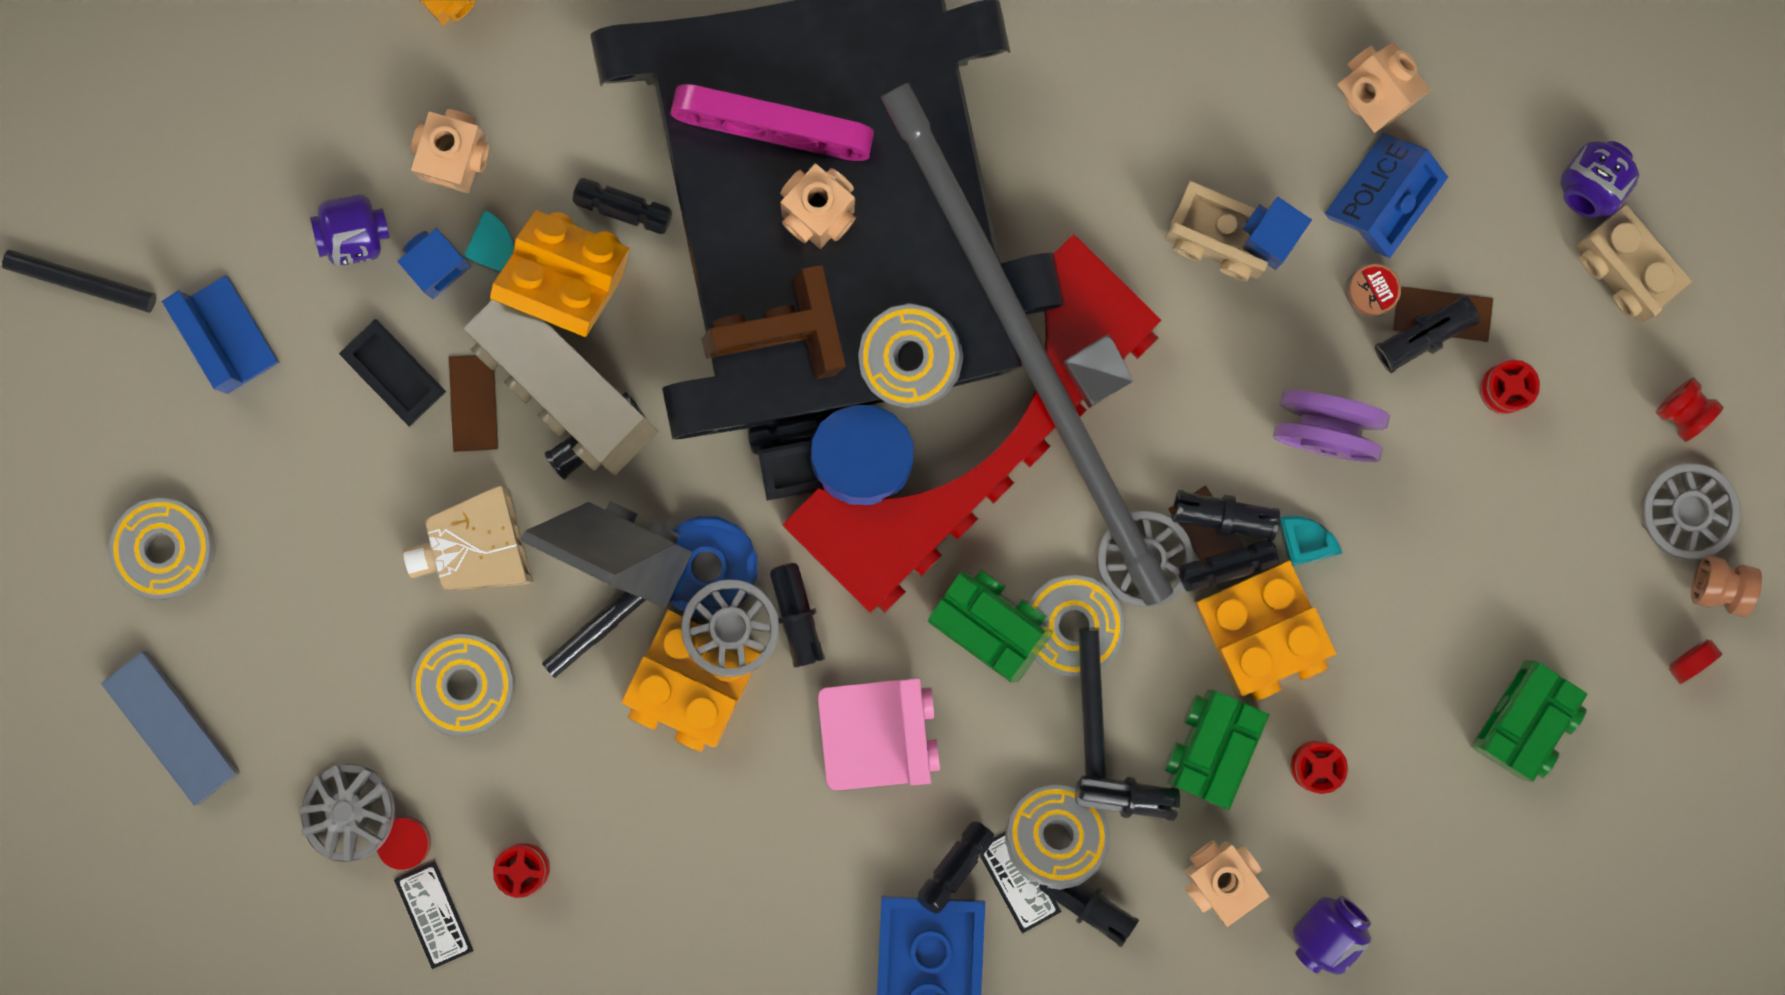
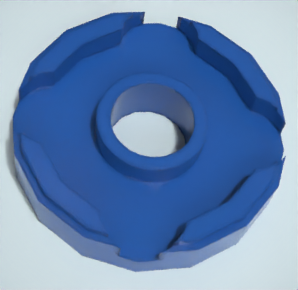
M697 516L680 523L672 530L681 535L677 545L693 552L669 600L677 609L685 611L689 601L698 591L717 581L740 580L753 586L755 585L758 578V557L751 539L736 524L718 516ZM704 552L716 554L722 563L720 575L709 582L699 580L693 571L695 558ZM722 589L718 592L730 607L739 589ZM745 593L739 606L750 596L749 593ZM711 594L707 595L700 602L712 615L721 609ZM695 609V611H694V613H693V616H695V617H703V616Z

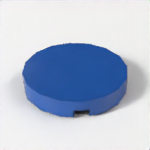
M852 405L836 410L820 423L812 439L811 467L815 477L817 476L818 480L823 484V488L832 497L848 504L873 505L882 502L884 497L890 496L893 492L896 494L905 486L913 470L914 443L907 427L893 413L874 405Z

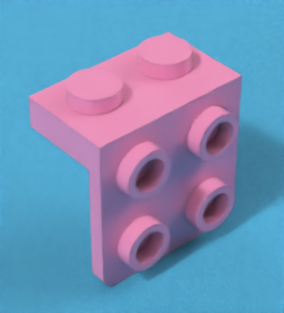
M920 678L827 687L819 692L818 704L826 782L830 789L839 791L910 783V786L931 784L930 772L940 771L937 739L926 740L924 720L934 719L932 690L931 688H921Z

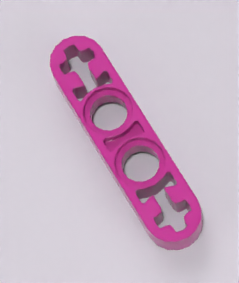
M679 85L676 87L670 112L671 116L690 125L851 161H864L869 158L874 130L862 123L696 85Z

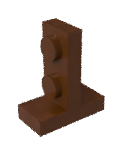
M823 265L803 268L792 279L799 312L795 311L794 305H785L766 310L764 312L765 318L745 322L744 315L739 314L713 321L714 328H710L701 338L706 359L806 340L815 380L835 376L843 370L846 365Z

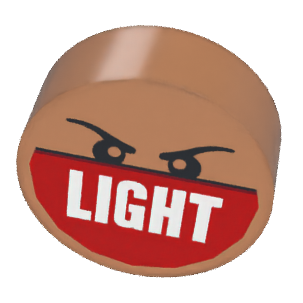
M1369 264L1362 267L1350 278L1347 286V297L1351 306L1358 313L1369 317L1380 316L1391 310L1397 304L1401 295V284L1398 276L1392 269L1381 264Z

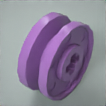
M1286 390L1283 392L1280 405L1289 412L1301 416L1300 423L1286 422L1276 424L1272 437L1276 441L1305 451L1361 462L1380 461L1383 448L1379 444L1361 436L1363 430H1384L1388 428L1391 416L1388 412L1362 402L1328 394L1300 390Z

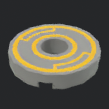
M915 304L890 307L875 317L862 335L858 352L861 376L871 392L888 404L910 409L930 405L947 395L959 378L963 362L962 346L959 343V337L955 332L956 330L950 320L932 308ZM915 341L923 349V362L917 369L906 371L899 364L898 354L904 344Z
M164 497L142 500L124 511L112 528L108 546L111 567L122 585L139 596L159 600L181 597L198 587L207 576L206 572L210 568L211 561L213 562L216 550L212 528L202 513L183 501ZM161 534H167L171 537L175 546L173 556L164 563L155 561L150 552L152 541Z
M1070 574L1051 579L1037 589L1029 600L1031 604L1048 616L1043 624L1054 631L1035 659L1040 665L1056 674L1074 677L1081 676L1079 640H1068L1063 637L1059 630V620L1068 611L1074 610L1082 613L1087 620L1088 627L1099 628L1101 668L1113 660L1123 643L1125 619L1121 604L1107 586L1092 577Z
M457 633L436 640L421 653L412 671L411 693L416 710L430 726L445 734L470 736L489 730L506 715L513 699V692H515L516 678L510 659L497 644L479 635ZM462 669L471 672L477 681V689L474 695L465 700L457 698L450 688L452 676Z
M1052 784L1035 788L1018 801L1008 819L1005 843L1011 862L1023 877L1033 883L1036 881L1041 885H1047V888L1061 890L1078 886L1096 873L1108 853L1110 832L1105 815L1101 809L1079 806L1075 802L1074 787ZM1050 825L1064 827L1070 835V845L1064 849L1052 848L1044 839V829Z

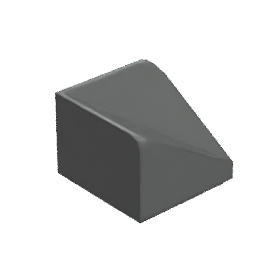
M1109 334L1066 359L1062 364L1089 409L1134 382Z

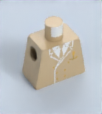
M503 486L492 488L427 518L425 523L430 542L403 549L404 561L409 576L416 578L438 572L443 590L458 591L533 583L524 543L520 541L522 536L510 489Z

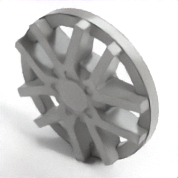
M1682 464L1662 472L1650 484L1641 503L1643 505L1642 525L1646 528L1654 543L1664 553L1685 560L1701 559L1706 555H1714L1721 551L1734 537L1740 522V503L1732 484L1717 470L1701 464ZM1692 472L1706 475L1709 479L1697 489ZM1679 473L1682 475L1686 492L1679 493L1672 479V476ZM1717 483L1722 488L1724 494L1711 502L1705 494ZM1662 484H1664L1670 500L1654 499ZM1727 501L1730 510L1729 521L1714 512L1716 508ZM1653 506L1668 507L1669 517L1653 520ZM1711 521L1726 529L1720 539L1707 529ZM1671 524L1670 531L1665 540L1658 532L1656 526ZM1680 531L1687 532L1685 550L1674 547ZM1698 535L1709 542L1711 546L1704 550L1695 551Z
M1152 511L1131 513L1134 521L1141 520L1144 541L1147 547L1154 553L1162 570L1165 568L1179 577V568L1168 562L1167 559L1184 550V564L1194 561L1192 544L1184 529L1178 523L1172 522L1170 517ZM1149 520L1161 522L1168 528L1153 539ZM1108 528L1099 544L1097 562L1099 573L1105 586L1111 590L1115 597L1133 606L1153 607L1172 600L1184 589L1181 579H1179L1175 587L1172 588L1173 593L1169 597L1149 606L1145 605L1143 599H1139L1142 598L1140 593L1138 598L1127 595L1125 592L1132 578L1125 564H1108L1106 567V551L1121 552L1118 545L1109 544L1113 536ZM1174 532L1182 544L1165 552L1160 542ZM1108 571H1127L1120 588L1111 580Z
M721 580L705 586L689 601L682 618V638L689 656L701 668L719 677L743 676L758 669L771 656L779 634L778 616L770 599L757 587L740 580ZM739 589L730 607L718 592L719 590ZM745 593H749L757 599V602L748 613L738 608ZM710 594L721 608L714 615L700 603ZM762 606L765 607L770 625L751 621ZM696 609L708 623L690 628V620ZM751 630L770 633L767 646L749 639ZM710 632L712 641L695 649L691 636ZM743 646L762 652V654L746 665ZM719 648L718 666L709 663L701 655ZM736 649L739 667L725 668V651Z
M355 764L335 765L320 776L314 777V782L305 795L303 805L299 807L303 829H301L302 836H306L317 852L331 860L352 862L364 859L377 851L388 838L395 816L393 795L385 780L372 769ZM345 773H359V776L349 785ZM333 777L338 787V793L335 795L327 784ZM370 779L376 787L363 797L360 795V792ZM318 792H320L325 803L313 805ZM381 796L384 804V815L370 810V807ZM325 812L326 820L313 825L312 813ZM369 818L383 823L377 835L365 828ZM328 830L324 845L318 838L317 833ZM341 833H344V853L335 852ZM357 835L370 841L363 849L355 851Z

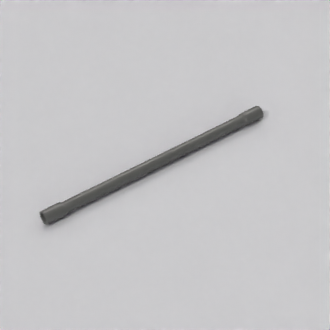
M909 82L897 87L880 97L901 138L908 144L1118 545L1125 559V566L1145 605L1149 606L1161 602L1173 593L1172 587L1154 553L1147 547L937 144L930 129V122Z

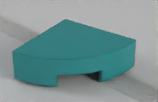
M484 210L464 257L500 273L513 254L514 241L505 225L496 216Z
M1295 515L1283 516L1277 519L1280 522L1279 527L1288 560L1291 561L1293 567L1343 553L1335 536L1319 523Z

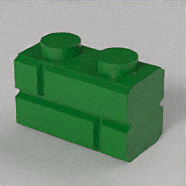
M980 569L977 575H974L972 572L962 571L946 592L945 597L936 606L927 622L1009 682H1019L1054 632L1043 624L1048 616L1024 599L1016 605L1001 594L1006 586L988 572Z
M1524 660L1470 747L1522 780L1534 782L1537 775L1544 778L1558 760L1559 752L1554 748L1564 732L1572 734L1583 721L1587 709L1581 705L1588 694L1540 662Z
M1207 689L1204 698L1195 695L1184 719V723L1191 726L1184 745L1175 742L1164 766V771L1171 773L1167 783L1230 810L1270 714L1213 689Z

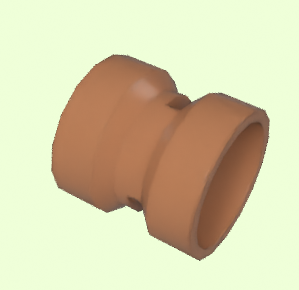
M1706 555L1701 560L1694 575L1691 600L1694 604L1712 608L1715 605H1724L1729 614L1748 617L1755 608L1760 595L1762 572L1759 568L1745 564L1734 569L1733 566L1727 564L1725 559Z

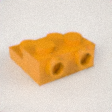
M535 210L517 236L512 256L493 282L490 299L587 337L623 278L630 247L622 245L618 237L611 232L600 231L595 234L575 226L571 218L561 212H553L548 215Z
M1290 560L1195 602V606L1236 696L1243 697L1251 694L1254 702L1264 699L1282 690L1278 680L1296 672L1300 680L1315 676L1329 669L1325 659L1336 655V651L1315 607H1311Z
M667 610L646 656H643L621 703L631 708L627 716L631 720L653 730L656 729L659 722L678 730L674 740L691 749L702 752L705 744L713 748L718 746L753 672L743 676L719 677L701 668L693 661L685 648L682 638L683 616ZM690 620V628L700 626V624ZM710 632L691 636L695 649L712 641ZM743 646L746 665L761 655V653ZM719 648L713 649L701 655V657L709 663L718 666ZM726 650L725 668H738L737 650Z

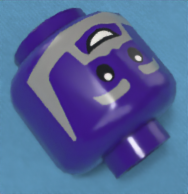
M1602 141L1588 142L1581 147L1561 176L1560 184L1564 193L1565 203L1576 213L1588 218L1609 216L1617 212L1637 185L1639 171L1636 163L1632 160L1633 156L1630 150L1615 141H1608L1607 143Z
M362 194L324 201L319 205L318 216L310 217L319 257L328 256L329 261L335 266L341 267L378 258L381 253L380 240L390 238L383 208L373 210L370 200Z
M1340 896L1337 900L1330 897H1322L1293 928V935L1299 946L1295 954L1314 973L1318 974L1323 969L1332 974H1343L1369 947L1371 936L1368 928L1371 926V922L1358 906L1344 896Z

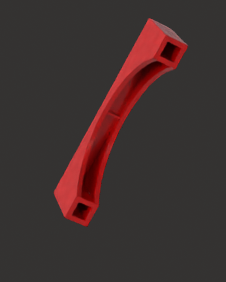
M1073 234L1054 252L1065 305L1043 312L1045 321L1044 349L1076 411L1081 417L1087 409L1081 404L1083 398L1063 368V362L1107 334L1112 338L1123 360L1130 353L1138 360L1159 339L1153 330L1162 320ZM1035 389L1024 416L1013 432L997 450L963 476L923 493L883 499L882 502L873 505L848 504L832 497L827 491L818 488L782 526L870 614L877 607L886 613L906 593L900 584L914 570L922 577L943 556L936 547L949 534L956 540L960 539L979 519L972 511L986 497L994 504L1015 483L1008 475L1022 461L1030 468L1051 447L1045 438L1056 427Z

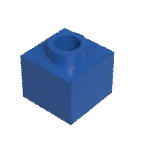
M1277 197L1268 209L1259 204L1242 228V230L1250 235L1241 248L1253 256L1268 262V266L1276 270L1286 260L1312 219L1280 197Z
M437 228L430 234L427 231H423L414 236L403 248L405 255L397 261L419 288L432 299L437 297L471 268L470 264Z

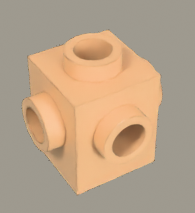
M1395 42L1376 52L1372 45L1366 48L1347 64L1352 72L1337 84L1345 94V100L1350 109L1355 114L1362 116L1374 133L1397 119L1431 91L1419 75L1413 58L1405 51L1400 50Z
M446 109L444 116L429 111L425 125L418 124L412 138L411 152L416 155L411 171L422 181L469 194L475 173H482L484 171L490 152V144L485 142L487 136L478 125L474 124L476 118L453 109Z
M816 163L806 174L801 170L797 171L780 192L784 197L781 201L782 217L785 218L782 224L798 240L803 243L810 240L821 250L831 238L834 241L839 240L854 223L856 217L852 214L855 212V197L851 194L854 190L853 186L835 169L830 168L826 173ZM816 193L827 201L823 207L816 208L809 204V201Z
M1213 840L1199 848L1189 857L1193 865L1184 870L1192 883L1186 886L1185 890L1202 913L1211 908L1219 921L1226 927H1229L1270 897L1255 877L1262 869L1244 845L1236 850L1227 841L1218 846ZM1228 872V881L1224 885L1218 886L1220 875Z

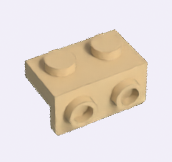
M1190 181L1164 240L1174 244L1172 250L1190 260L1201 261L1203 256L1220 263L1221 267L1219 270L1222 273L1245 282L1248 281L1249 277L1258 280L1264 274L1268 262L1253 256L1241 248L1250 235L1242 230L1255 208Z

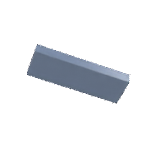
M140 652L101 683L194 806L202 803L240 773L148 652Z

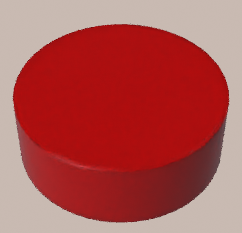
M1706 639L1669 665L1670 668L1668 670L1677 682L1682 684L1710 666L1723 654L1712 639Z
M396 818L388 838L377 850V853L383 863L390 868L396 870L413 868L422 863L429 854L431 848L429 831L422 822L415 818Z

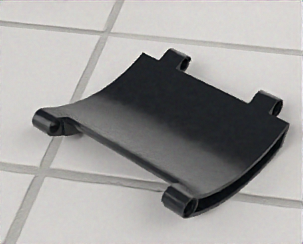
M793 0L708 16L612 25L595 30L590 34L600 86H603V83L645 81L647 85H655L705 331L707 332L710 328H714L713 321L727 316L742 314L745 317V322L763 319L765 318L764 312L766 310L785 305H794L795 311L799 312L792 279L803 268L823 265L846 365L835 376L815 380L806 340L713 357L711 360L714 377L682 381L662 388L672 440L743 430L767 424L771 425L778 421L811 414L820 416L825 411L843 409L852 405L884 403L885 401L871 392L861 376L858 352L862 335L872 320L894 306L915 304L929 307L950 320L959 337V343L962 346L963 352L960 375L953 387L1002 376L1022 367V362L911 149L906 141L901 138L880 98L909 82L930 122V129L1000 263L959 70L960 66L968 65L969 60L987 58L1005 51L1011 53L999 0L977 1L948 11L945 0ZM679 85H696L862 123L874 130L870 156L864 161L845 160L683 123L672 117L670 113L675 89ZM815 163L826 173L830 168H833L843 175L853 186L854 190L851 194L855 197V212L852 214L856 217L854 223L839 240L834 241L831 238L821 250L810 240L803 243L793 236L782 224L785 218L782 217L781 201L784 197L780 192L784 185L797 171L801 170L806 174ZM818 193L809 201V204L816 208L823 207L827 203ZM1054 253L1034 254L1000 263L1027 315L1049 311L1065 305ZM915 341L904 344L898 354L899 364L906 371L917 369L922 364L924 358L923 349Z

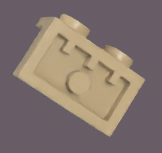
M1627 204L1608 217L1575 245L1582 254L1579 259L1585 270L1598 280L1602 278L1615 293L1613 300L1620 311L1631 319L1636 318L1640 323L1659 314L1665 304L1692 283V280Z

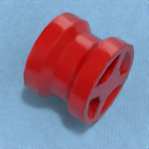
M1512 359L1493 366L1484 373L1480 381L1479 392L1483 403L1488 409L1499 414H1510L1527 408L1536 400L1540 392V380L1537 372L1530 364L1522 360ZM1498 380L1503 382V392L1501 390V383Z
M1693 377L1674 390L1660 404L1656 414L1662 420H1671L1677 426L1678 436L1684 442H1687L1708 427L1718 417L1724 407L1717 399H1708L1702 393L1701 383Z
M1315 740L1305 742L1295 750L1291 757L1290 770L1292 777L1299 786L1314 793L1326 794L1334 792L1342 786L1347 778L1348 763L1347 758L1338 747ZM1310 763H1311V771H1312V772H1311L1309 775H1307V774L1310 772V768H1309V767H1310Z
M518 843L504 850L497 857L493 867V879L498 889L505 895L513 898L527 897L541 889L547 882L550 873V861L546 853L537 845L531 843Z

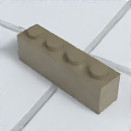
M491 300L463 328L477 342L470 350L492 371L500 364L510 374L504 383L523 402L527 403L533 397L544 407L538 414V417L559 437L568 431L578 441L572 450L594 471L602 464L616 476L659 432L544 320Z

